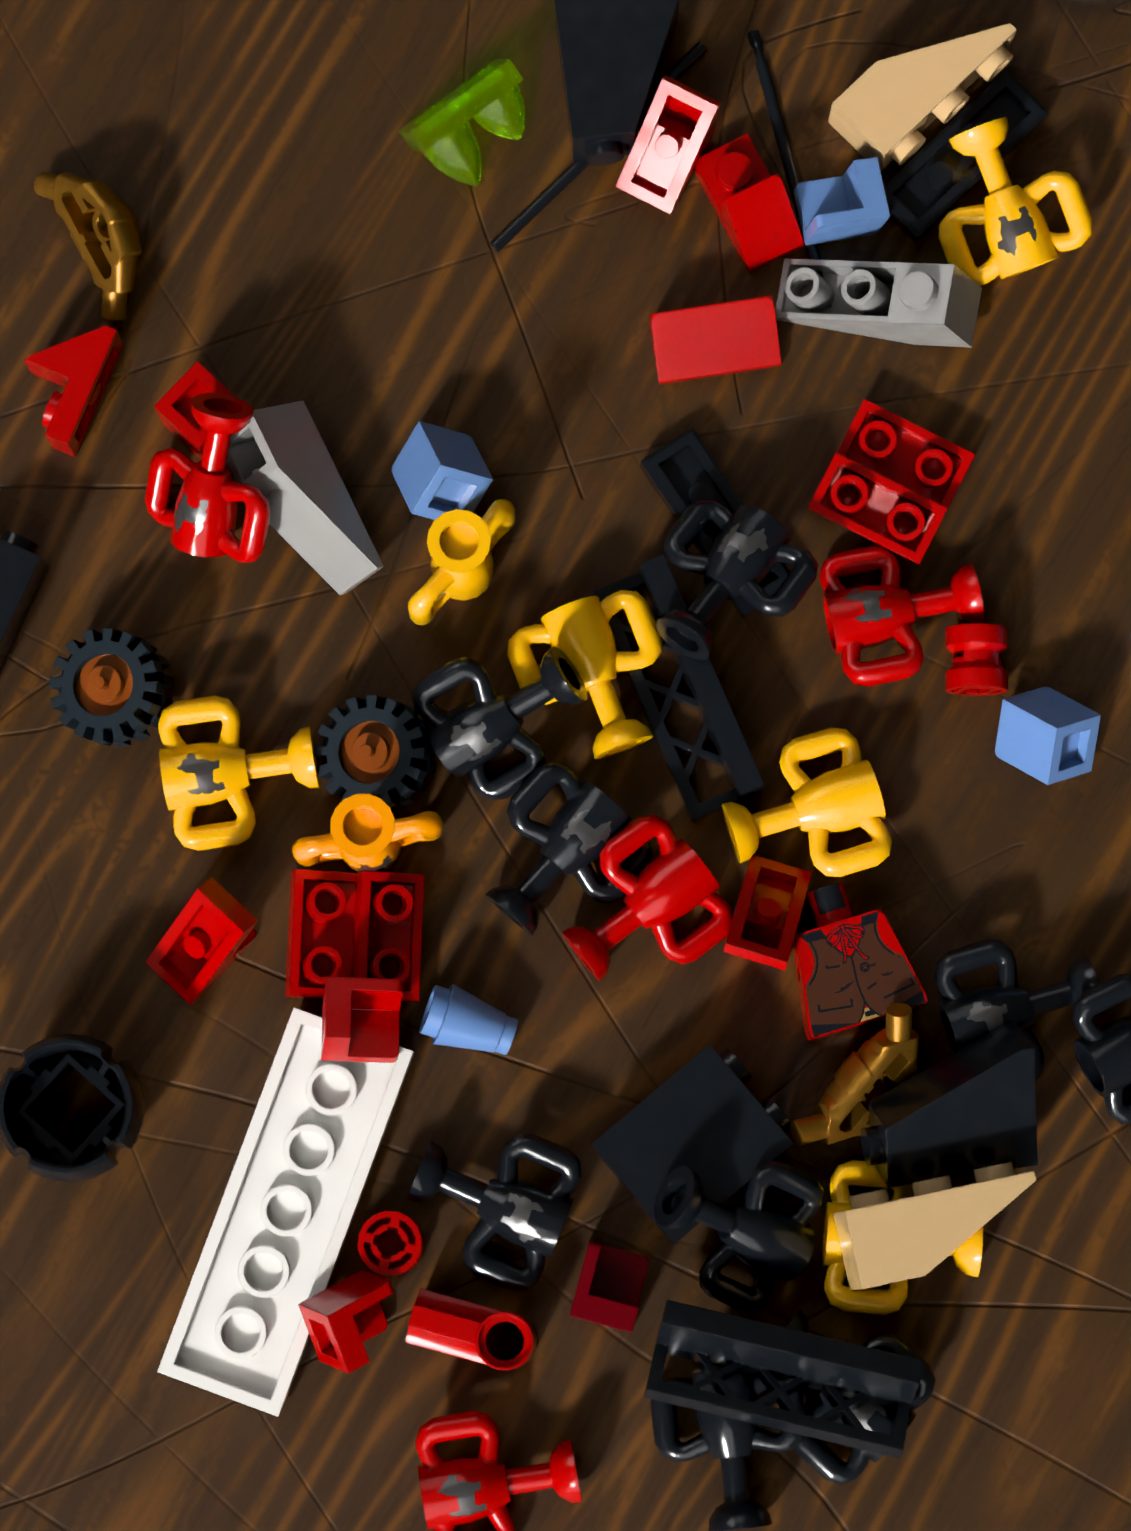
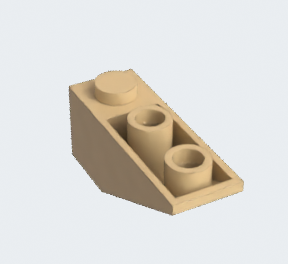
M1011 23L876 61L832 103L828 123L865 159L878 157L880 171L893 160L902 165L924 144L926 138L921 133L937 118L943 124L947 123L964 107L970 98L965 93L966 90L980 77L986 82H990L1008 65L1013 58V54L1009 50L1017 29Z
M1012 1162L975 1169L976 1183L953 1188L950 1175L911 1183L914 1196L889 1201L887 1189L849 1196L851 1209L835 1212L833 1215L850 1290L866 1289L926 1276L1036 1181L1034 1171L1014 1174Z

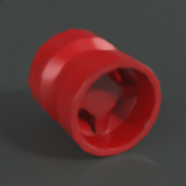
M986 623L958 624L946 627L945 648L954 655V658L951 660V667L945 672V692L965 696H987L1006 693L1008 691V671L1002 666L1000 655L1008 648V628L1002 625Z
M383 1211L373 1215L363 1224L358 1235V1251L362 1261L370 1270L381 1275L398 1276L409 1272L418 1264L423 1254L424 1238L420 1227L412 1218L398 1211Z

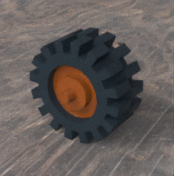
M103 628V633L95 630L82 633L85 639L84 642L72 639L65 646L71 652V655L68 659L58 656L53 665L62 669L60 678L50 676L49 687L59 691V696L50 698L53 709L64 713L59 717V720L64 726L74 729V734L107 746H111V744L120 747L130 746V739L142 742L151 735L147 728L150 725L158 728L160 718L158 713L161 707L166 708L173 702L172 698L165 696V688H174L173 677L164 673V669L170 667L166 658L156 654L155 652L158 649L150 642L114 628Z
M366 695V699L354 697L346 700L348 707L344 709L335 707L328 714L334 719L330 726L321 724L317 733L325 736L323 745H315L314 756L322 758L323 764L316 767L318 775L329 782L325 788L332 795L341 797V802L354 794L374 795L381 798L390 807L391 811H395V806L397 805L408 806L416 801L412 795L416 791L425 792L430 783L424 780L427 772L435 774L437 766L436 762L430 761L431 752L435 751L428 738V722L420 719L418 712L411 706L379 695Z

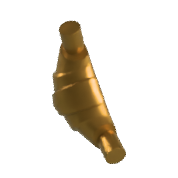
M41 172L34 181V191L39 196L54 200L55 210L64 220L70 231L71 238L82 258L86 261L94 284L103 289L101 317L108 320L125 319L127 292L132 291L138 256L142 253L138 232L139 223L135 212L129 204L124 202L103 181H92L68 172H62L58 176L48 172Z
M893 1003L887 1006L886 1028L865 1041L857 1052L853 1051L843 1061L833 1075L835 1079L826 1088L824 1095L818 1103L815 1115L791 1121V1135L798 1146L818 1140H823L825 1144L829 1145L854 1136H861V1129L863 1127H870L868 1102L918 1074L919 1034L912 1029V1008L909 1005Z

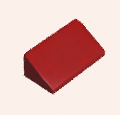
M773 296L664 311L650 315L649 329L659 385L781 366Z

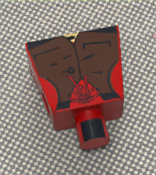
M843 882L824 886L807 893L817 928L795 935L793 941L803 1024L807 1041L885 1018L887 1006L893 1003H904L914 1009L928 1002L926 993L881 909L853 916Z

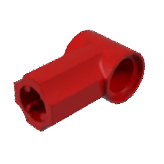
M420 1288L412 1309L405 1343L488 1365L496 1370L509 1371L524 1366L532 1359L537 1349V1335L530 1321L518 1313L499 1310ZM503 1322H510L516 1325L522 1331L524 1337V1345L520 1354L511 1360H503L497 1357L492 1352L489 1344L492 1330Z

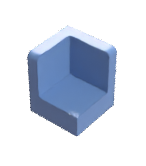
M878 157L853 160L843 176L800 182L794 189L805 246L876 235L890 217Z
M418 421L391 469L411 514L433 520L437 519L444 512L455 509L474 512L493 481L472 437L422 421Z
M1041 687L1004 698L1000 713L995 755L1046 785L1091 772L1101 715L1050 687Z

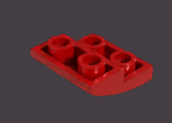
M864 399L807 509L919 565L976 454Z
M305 869L292 870L285 997L323 999L326 977L402 980L403 996L401 1002H418L425 875L363 870L359 873Z

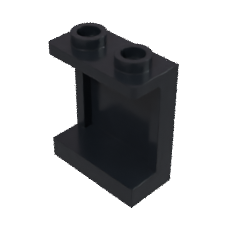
M708 1045L591 1144L595 1152L672 1244L679 1241L700 1222L694 1220L690 1224L676 1229H669L657 1224L654 1218L655 1199L662 1182L670 1172L680 1166L691 1168L698 1173L702 1181L705 1197L722 1204L750 1181L756 1169L767 1161L776 1159L793 1144L785 1134L790 1130L791 1122L769 1097L762 1103L757 1101L744 1085L751 1078L750 1073L728 1048L718 1054L711 1045Z

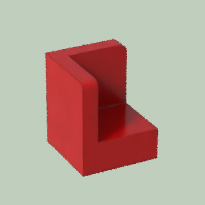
M197 361L154 405V408L161 423L198 458L202 459L206 430L199 426L191 413L192 398L206 393L236 396Z
M326 977L322 1001L321 1060L396 1062L399 1056V1022L403 981L399 979Z
M362 1269L298 1304L320 1362L347 1374L370 1362L363 1342L385 1331L388 1326L380 1301L394 1293L389 1279Z

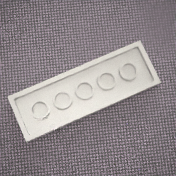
M293 1008L157 1370L158 1373L277 1417L281 1415L310 1337L298 1304L328 1288L414 1056V1051L399 1046L398 1060L394 1063L321 1060L322 1017L297 1008Z

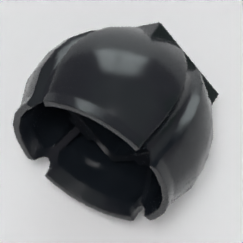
M63 1034L48 1037L22 1052L24 1056L23 1064L18 1068L9 1067L3 1075L0 1084V1135L6 1148L13 1156L25 1155L28 1158L29 1164L27 1169L34 1174L54 1181L65 1182L94 1179L112 1170L119 1164L117 1154L122 1148L132 1149L137 1142L144 1123L145 1101L142 1085L134 1068L127 1060L115 1061L112 1058L113 1048L107 1043L86 1035ZM74 1068L116 1105L76 1151L34 1115Z

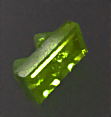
M495 59L398 131L412 151L423 152L426 158L447 176L462 183L477 186L481 179V154L477 138L468 120L473 117L480 126L494 135L508 139H520L525 125V108L523 97L517 84L524 79L510 59Z

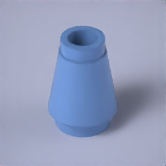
M454 984L449 989L435 985L426 1004L419 1033L433 1037L432 1044L491 1053L497 1052L507 1055L516 1033L518 1019L507 1016L503 1011Z

